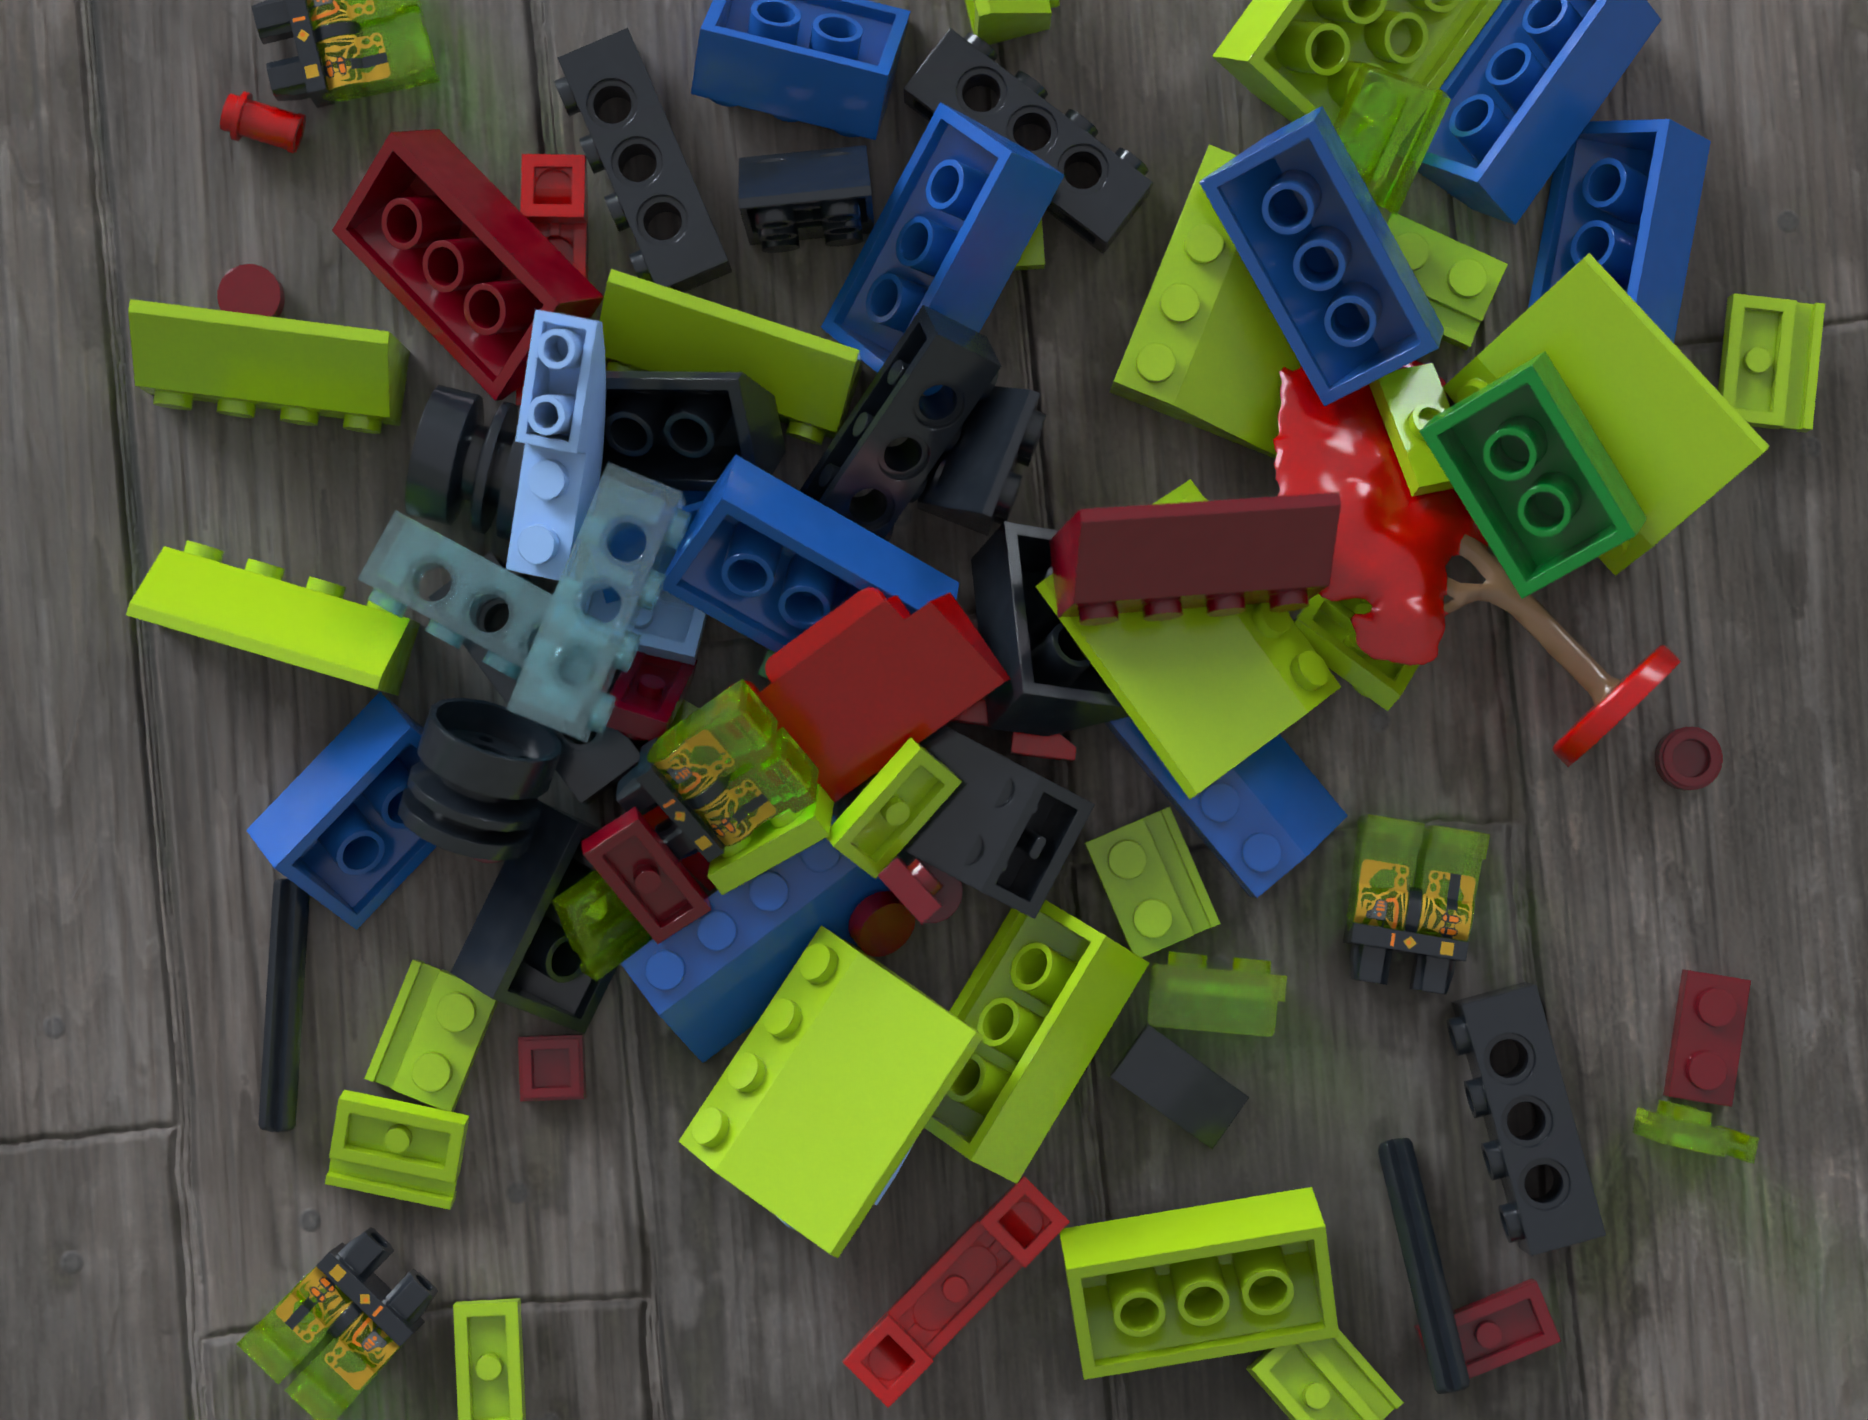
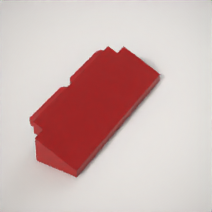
M869 587L857 592L769 657L765 665V672L771 682L770 685L759 691L749 681H739L732 684L667 732L662 744L673 754L685 741L702 730H708L735 762L733 766L729 767L732 770L733 776L725 790L741 786L744 780L749 779L752 780L773 805L786 794L797 792L800 795L820 784L833 802L836 803L880 772L910 737L919 744L1011 678L951 592L928 602L911 615L898 595L887 599L880 590ZM695 746L691 753L688 749H683L679 752L684 753L686 756L694 755L702 765L722 760V756L726 754L723 752L722 754L719 753L712 746ZM679 754L674 756L675 759H679L680 762L685 758L683 755ZM727 758L725 763L730 765L732 763L731 758ZM751 782L745 783L747 788L753 786ZM740 787L735 790V794L743 792V788ZM754 789L753 792L748 790L746 795L738 798L739 805L736 812L741 806L757 797L755 795L757 789ZM735 802L728 810L729 817L734 815ZM660 806L643 815L654 830L656 825L669 818ZM759 808L749 813L742 821L746 825L751 823L749 819L756 816ZM735 818L729 820L732 824L737 822ZM700 852L680 860L709 891L716 888L707 877L710 862Z

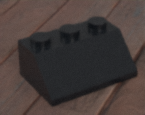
M606 371L605 429L599 489L710 491L735 455L772 475L786 452L775 396L743 372Z
M1004 521L971 558L978 632L1011 678L985 696L989 729L1051 736L1130 717L1036 588V585L1053 574L1049 540L1059 530Z
M540 801L541 814L538 823L533 825V838L529 850L519 858L505 860L450 973L496 1001L585 1034L634 935L639 921L583 855L581 841L600 830V828Z

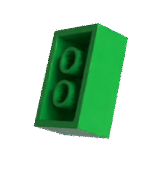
M1546 351L1434 416L1419 431L1521 599L1635 537L1647 519Z

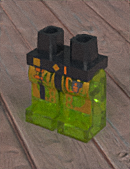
M265 0L252 6L256 28L263 44L294 38L298 56L266 63L271 90L277 101L311 98L315 106L320 108L335 104V101L353 100L440 82L428 30L424 23L425 18L420 0Z
M741 679L673 726L659 739L655 737L641 746L638 766L633 768L618 782L616 799L626 812L636 806L642 815L660 806L669 818L656 825L655 831L679 861L700 852L710 862L723 854L726 846H732L741 842L760 825L790 808L796 814L816 802L818 767L784 727L777 730L778 720L747 683Z
M1372 814L1359 817L1347 924L1345 925L1343 943L1352 944L1350 952V975L1352 980L1387 985L1392 952L1395 951L1415 955L1409 989L1447 995L1455 972L1456 962L1466 961L1468 938L1473 922L1475 897L1482 860H1486L1490 834L1437 825L1425 827V823ZM1418 850H1419L1418 863H1417V869H1416V876H1415V882H1414V886H1413L1414 874H1415V868H1416V861H1417V855H1418Z
M372 1227L346 1245L341 1243L328 1252L237 1343L256 1364L277 1384H280L330 1334L334 1339L285 1389L315 1420H338L410 1337L422 1326L425 1321L421 1316L426 1312L438 1292L437 1288L415 1269H412L393 1290L389 1288L374 1272L394 1252V1249Z

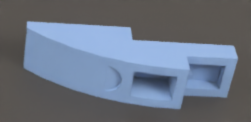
M535 310L515 440L516 442L525 443L506 570L562 582L576 580L585 517L595 515L604 445L606 368L601 321Z

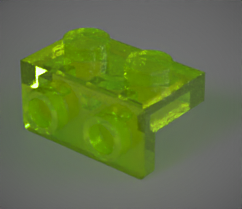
M1169 951L1168 963L1152 962L1147 1022L1153 1027L1271 1037L1274 1035L1276 1028L1278 1001L1285 1002L1287 976L1271 972V960L1233 957L1232 969L1206 967L1207 955Z

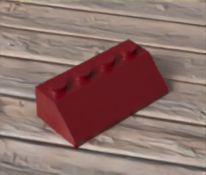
M440 129L390 132L332 229L333 233L495 401L505 399L524 384L535 310L591 319L604 299V296Z
M1337 492L1079 509L1049 540L1058 618L1079 616L1080 625L1095 626L1116 622L1119 620V613L1143 612V619L1145 621H1163L1181 617L1183 615L1182 609L1206 607L1207 615L1213 617L1239 614L1246 611V604L1269 603L1270 611L1287 612L1306 608L1309 606V599L1328 587L1330 583L1341 509L1340 494Z

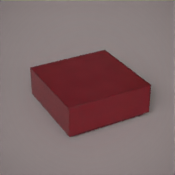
M584 1034L518 1037L520 1102L586 1098Z

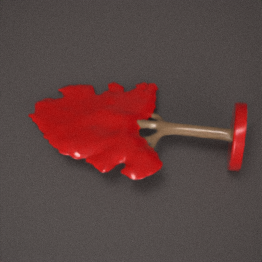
M1415 360L1399 369L1424 365V363ZM1302 366L1294 371L1286 367L1279 371L1282 381L1280 386L1282 403L1278 413L1279 435L1273 439L1275 452H1277L1274 461L1276 469L1275 480L1280 488L1277 496L1339 492L1341 509L1330 583L1328 587L1319 592V595L1330 601L1354 598L1365 599L1372 605L1371 612L1354 614L1350 619L1356 633V644L1371 658L1389 660L1390 662L1406 665H1425L1435 660L1438 656V644L1444 635L1446 626L1444 617L1478 600L1490 602L1502 608L1519 621L1592 698L1594 706L1552 748L1554 754L1567 767L1576 762L1605 736L1681 662L1668 646L1662 644L1646 656L1624 678L1620 680L1613 677L1555 620L1532 594L1521 599L1498 559L1488 550L1489 545L1454 488L1414 497L1411 496L1369 384L1324 407ZM1438 375L1441 385L1443 387L1446 384V382L1443 378H1441ZM1460 555L1468 559L1486 581L1483 584L1459 583L1447 576L1445 567L1452 556ZM1445 595L1453 598L1446 603L1443 600Z

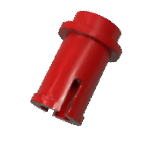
M243 91L240 96L232 93L228 95L220 118V129L229 132L231 140L240 141L242 137H246L285 149L293 154L300 146L306 124L305 114L293 113L254 101L252 93Z

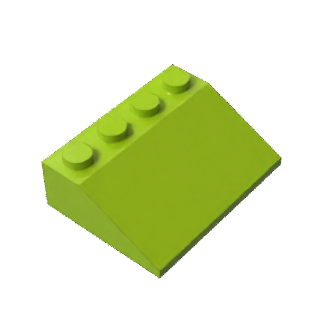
M1252 0L1212 57L1252 94L1291 122L1323 106L1357 170L1367 177L1375 179L1502 0Z
M1209 144L1109 392L1276 458L1277 452H1275L1273 439L1279 435L1278 413L1282 403L1280 398L1282 381L1279 371L1284 367L1294 371L1300 368L1301 364L1199 183L1203 178L1237 156Z
M1590 253L1443 386L1444 392L1456 404L1546 351L1647 517L1635 537L1598 556L1615 576L1654 547L1770 447Z
M1190 479L1153 504L1208 500L1203 497ZM1051 574L1036 585V588L1058 617L1053 574ZM1269 603L1246 604L1245 612L1218 617L1208 616L1206 607L1182 609L1183 615L1181 617L1163 621H1145L1143 619V612L1119 613L1118 621L1095 626L1080 625L1079 616L1059 618L1189 799L1199 794L1341 688V685L1328 669L1324 659L1317 654L1301 630L1294 624L1289 612L1270 611Z
M821 925L678 1142L718 1175L824 1251L839 1258L984 1036L878 960Z

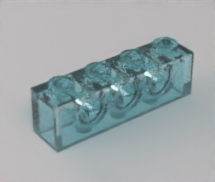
M608 462L506 710L587 743L591 731L603 733L616 702L615 696L607 694L617 669L628 672L641 641V635L632 632L642 608L649 611L654 609L663 589L666 574L657 571L667 547L675 550L679 548L691 519V513L682 510L686 501L683 492ZM624 529H637L646 536L647 544L644 553L638 559L630 562L615 559L610 549L614 536ZM609 589L620 595L621 609L619 614L608 623L599 624L590 621L586 615L588 598L598 590ZM575 650H585L592 653L596 661L593 677L582 685L567 684L561 676L560 669L563 659Z
M396 510L358 577V580L373 588L367 599L370 602L400 618H403L408 608L430 619L425 629L426 632L457 649H460L466 638L488 650L482 660L483 663L517 680L522 669L545 681L539 693L572 711L575 710L579 700L593 708L595 707L631 641L623 632ZM434 568L448 570L452 580L448 594L438 601H425L419 591L422 576ZM489 599L504 600L509 608V618L506 625L493 633L482 632L476 622V613L480 605ZM548 629L562 631L567 640V648L563 657L551 664L538 662L533 654V643L536 637Z

